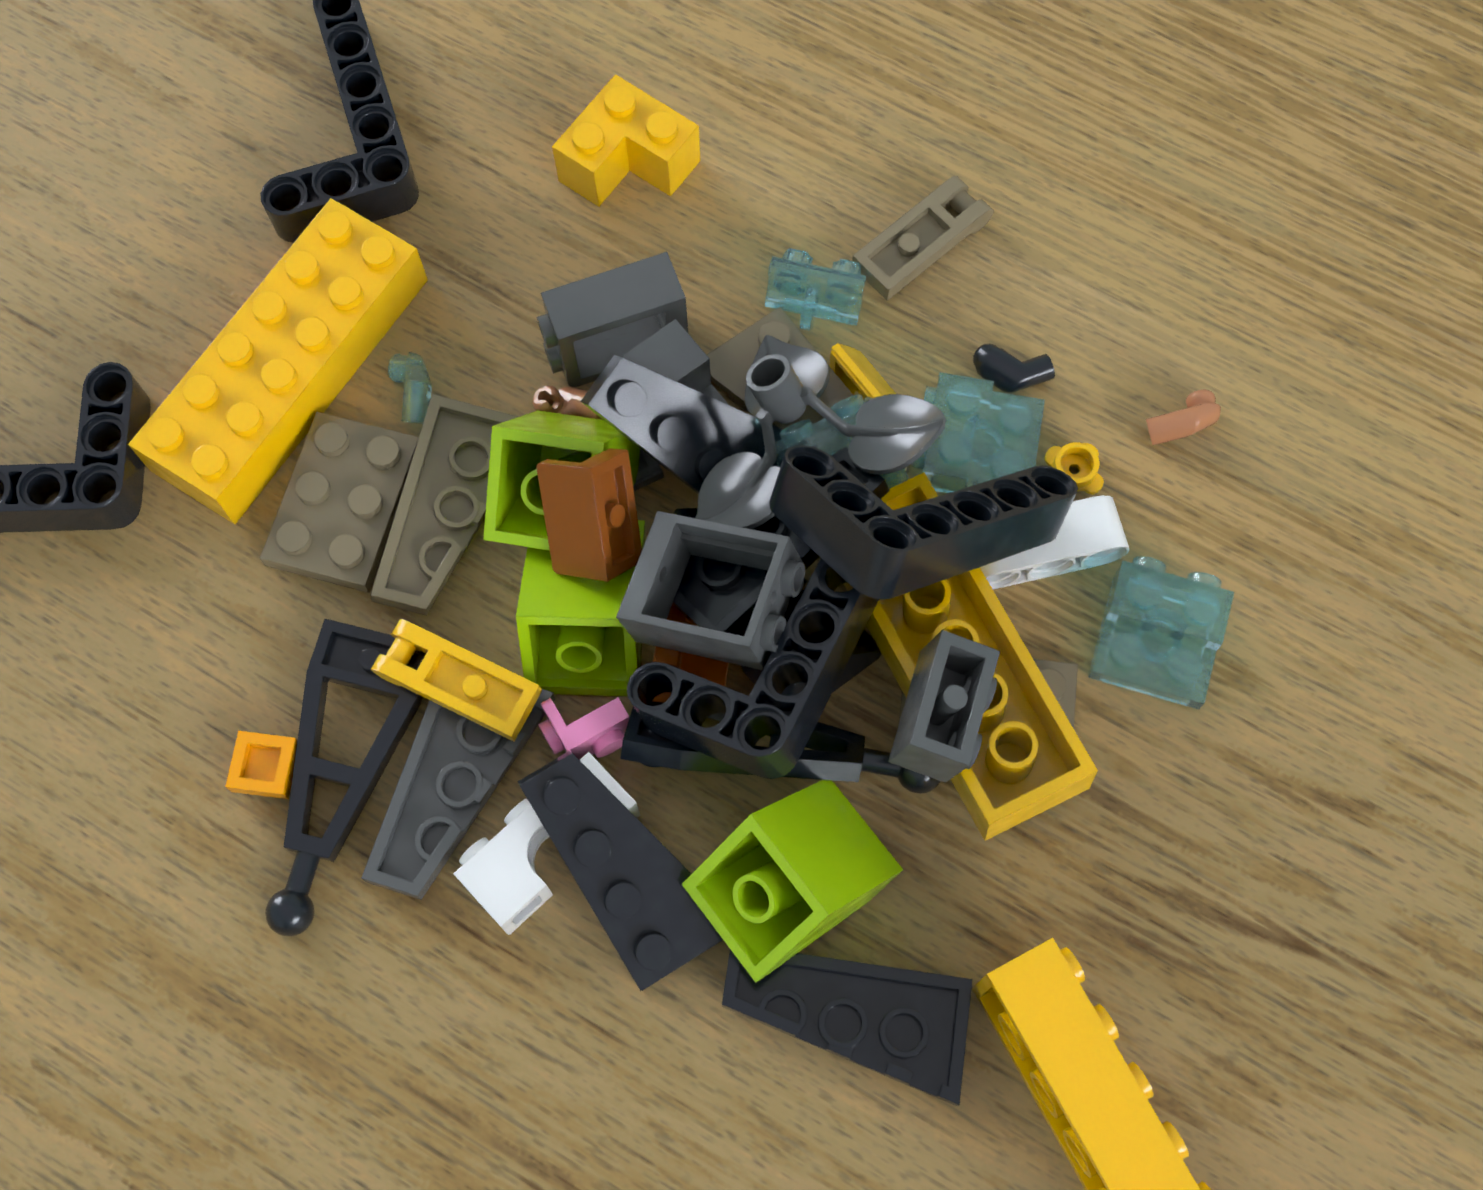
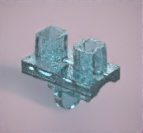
M792 248L786 250L782 258L772 256L768 270L769 278L765 307L775 309L781 307L784 311L801 314L800 329L811 331L815 317L857 326L866 276L861 275L859 262L840 259L837 262H833L832 268L812 264L813 258L809 256L808 252Z

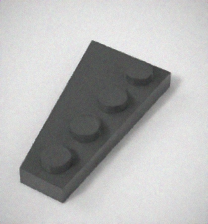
M542 689L515 742L429 701L361 879L367 883L422 900L545 716L540 703L549 698L554 702L556 699L554 693Z

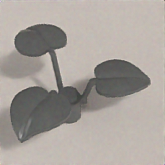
M766 335L758 349L752 366L746 374L747 384L745 389L746 408L750 415L758 419L762 427L765 445L764 457L761 459L755 453L742 452L726 457L717 463L701 486L698 495L696 519L754 529L774 516L770 509L769 501L780 467L773 466L777 459V451L772 423L775 421L782 424L794 422L802 416L806 405H810L843 435L853 437L848 447V454L856 467L863 472L879 475L900 471L915 462L943 432L947 420L942 411L930 402L908 395L888 394L865 402L857 412L856 425L848 424L819 399L830 380V368L824 357L809 348L788 344L773 336Z

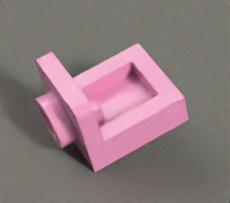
M618 697L567 726L551 698L540 703L547 720L541 722L538 726L554 755L565 750V752L571 751L579 760L588 752L591 755L595 753L597 758H601L622 747L630 717Z

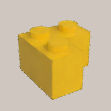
M616 74L552 146L558 181L600 207L629 171L671 197L701 161L699 125Z

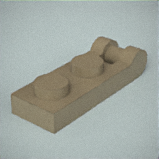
M953 176L855 253L852 257V267L888 301L969 234L980 231L989 222L994 210L982 199L976 201L967 193L968 186L958 176ZM953 208L959 215L954 218L947 210Z

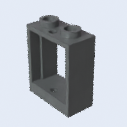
M668 252L542 292L541 296L546 314L536 317L553 374L563 371L568 387H579L596 381L614 355L623 356L674 319L688 333L686 297Z
M657 511L616 618L635 642L763 670L771 653L776 652L778 648L776 643L786 626L785 614L791 597H797L802 590L805 579V565L788 536ZM691 555L768 571L745 636L667 620Z

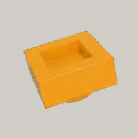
M238 730L225 787L235 793L289 799L298 740L294 737Z

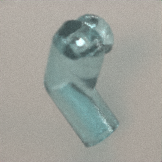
M409 352L408 356L398 353L394 354L389 360L388 374L391 380L399 383L404 382L401 421L423 424L432 392V384L424 359L421 355Z

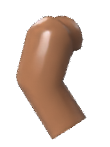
M547 385L538 389L533 396L532 404L536 411L602 419L580 402L588 392L586 390L570 386L557 390L554 386Z
M1206 389L1194 391L1186 398L1187 408L1146 419L1152 445L1185 438L1214 425L1218 421L1221 412V406L1215 403L1216 397L1214 393Z

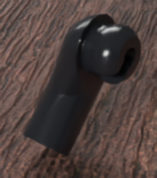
M989 343L980 346L973 355V363L977 373L984 380L1006 393H1013L1052 380L1055 377L1053 363L1047 354L1021 362L1002 348Z

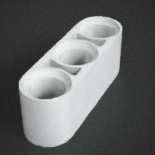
M1102 495L1073 501L1057 537L1053 541L981 566L980 569L992 589H998L1108 564L1125 556L1130 548L1113 497Z

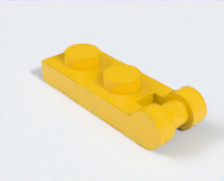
M400 619L391 633V636L395 638L386 655L379 654L371 671L392 684L402 686L515 742L542 692L540 685L409 621ZM415 650L426 653L417 670L407 666Z

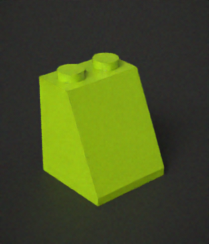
M537 410L492 426L483 540L550 551L536 468L537 464L546 459L580 463L609 448L628 450L634 486L638 473L640 448L602 419Z
M638 520L643 549L646 542L645 520ZM527 547L516 611L523 677L540 685L541 689L553 692L554 694L628 697L627 685L629 679L636 669L641 667L642 643L634 641L616 616L636 566L608 582L562 575L554 572L549 550Z
M821 780L750 814L682 883V886L756 983L867 904L899 875L903 868L832 780Z

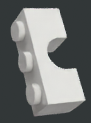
M589 752L583 756L580 761L636 818L639 817L640 812L637 802ZM527 798L518 803L504 819L507 826L490 841L486 837L478 840L463 853L459 860L462 866L453 873L508 935L553 896L545 882L536 874L534 865L536 852L540 845L549 838V835Z

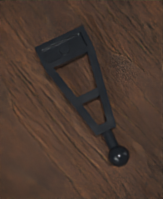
M324 619L306 672L284 839V848L297 852L285 889L278 891L270 898L265 910L266 921L269 927L279 935L296 936L304 932L312 923L314 905L308 894L320 859L331 862L336 860L421 704L422 696L402 686L392 684L371 671L379 654L386 655L395 638L390 634ZM415 650L407 666L417 670L426 653ZM328 682L397 699L360 768L318 758ZM315 778L349 787L322 838L308 835Z
M652 700L650 706L661 705L663 702H653ZM632 708L623 738L620 759L639 762L654 768L665 767L684 771L754 775L653 733L647 729L635 708ZM716 713L708 718L722 721L725 714ZM817 722L805 746L812 750L804 749L791 772L783 776L787 778L859 782L861 771L896 777L905 789L918 794L932 791L941 782L888 762L890 752L864 748L865 736L821 722ZM767 735L770 736L769 747L755 746L754 749H769L777 743L780 735Z

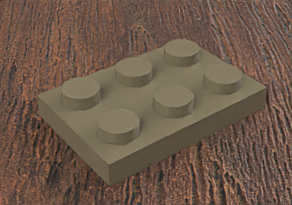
M316 412L264 545L260 560L265 566L370 593L381 563L419 437Z

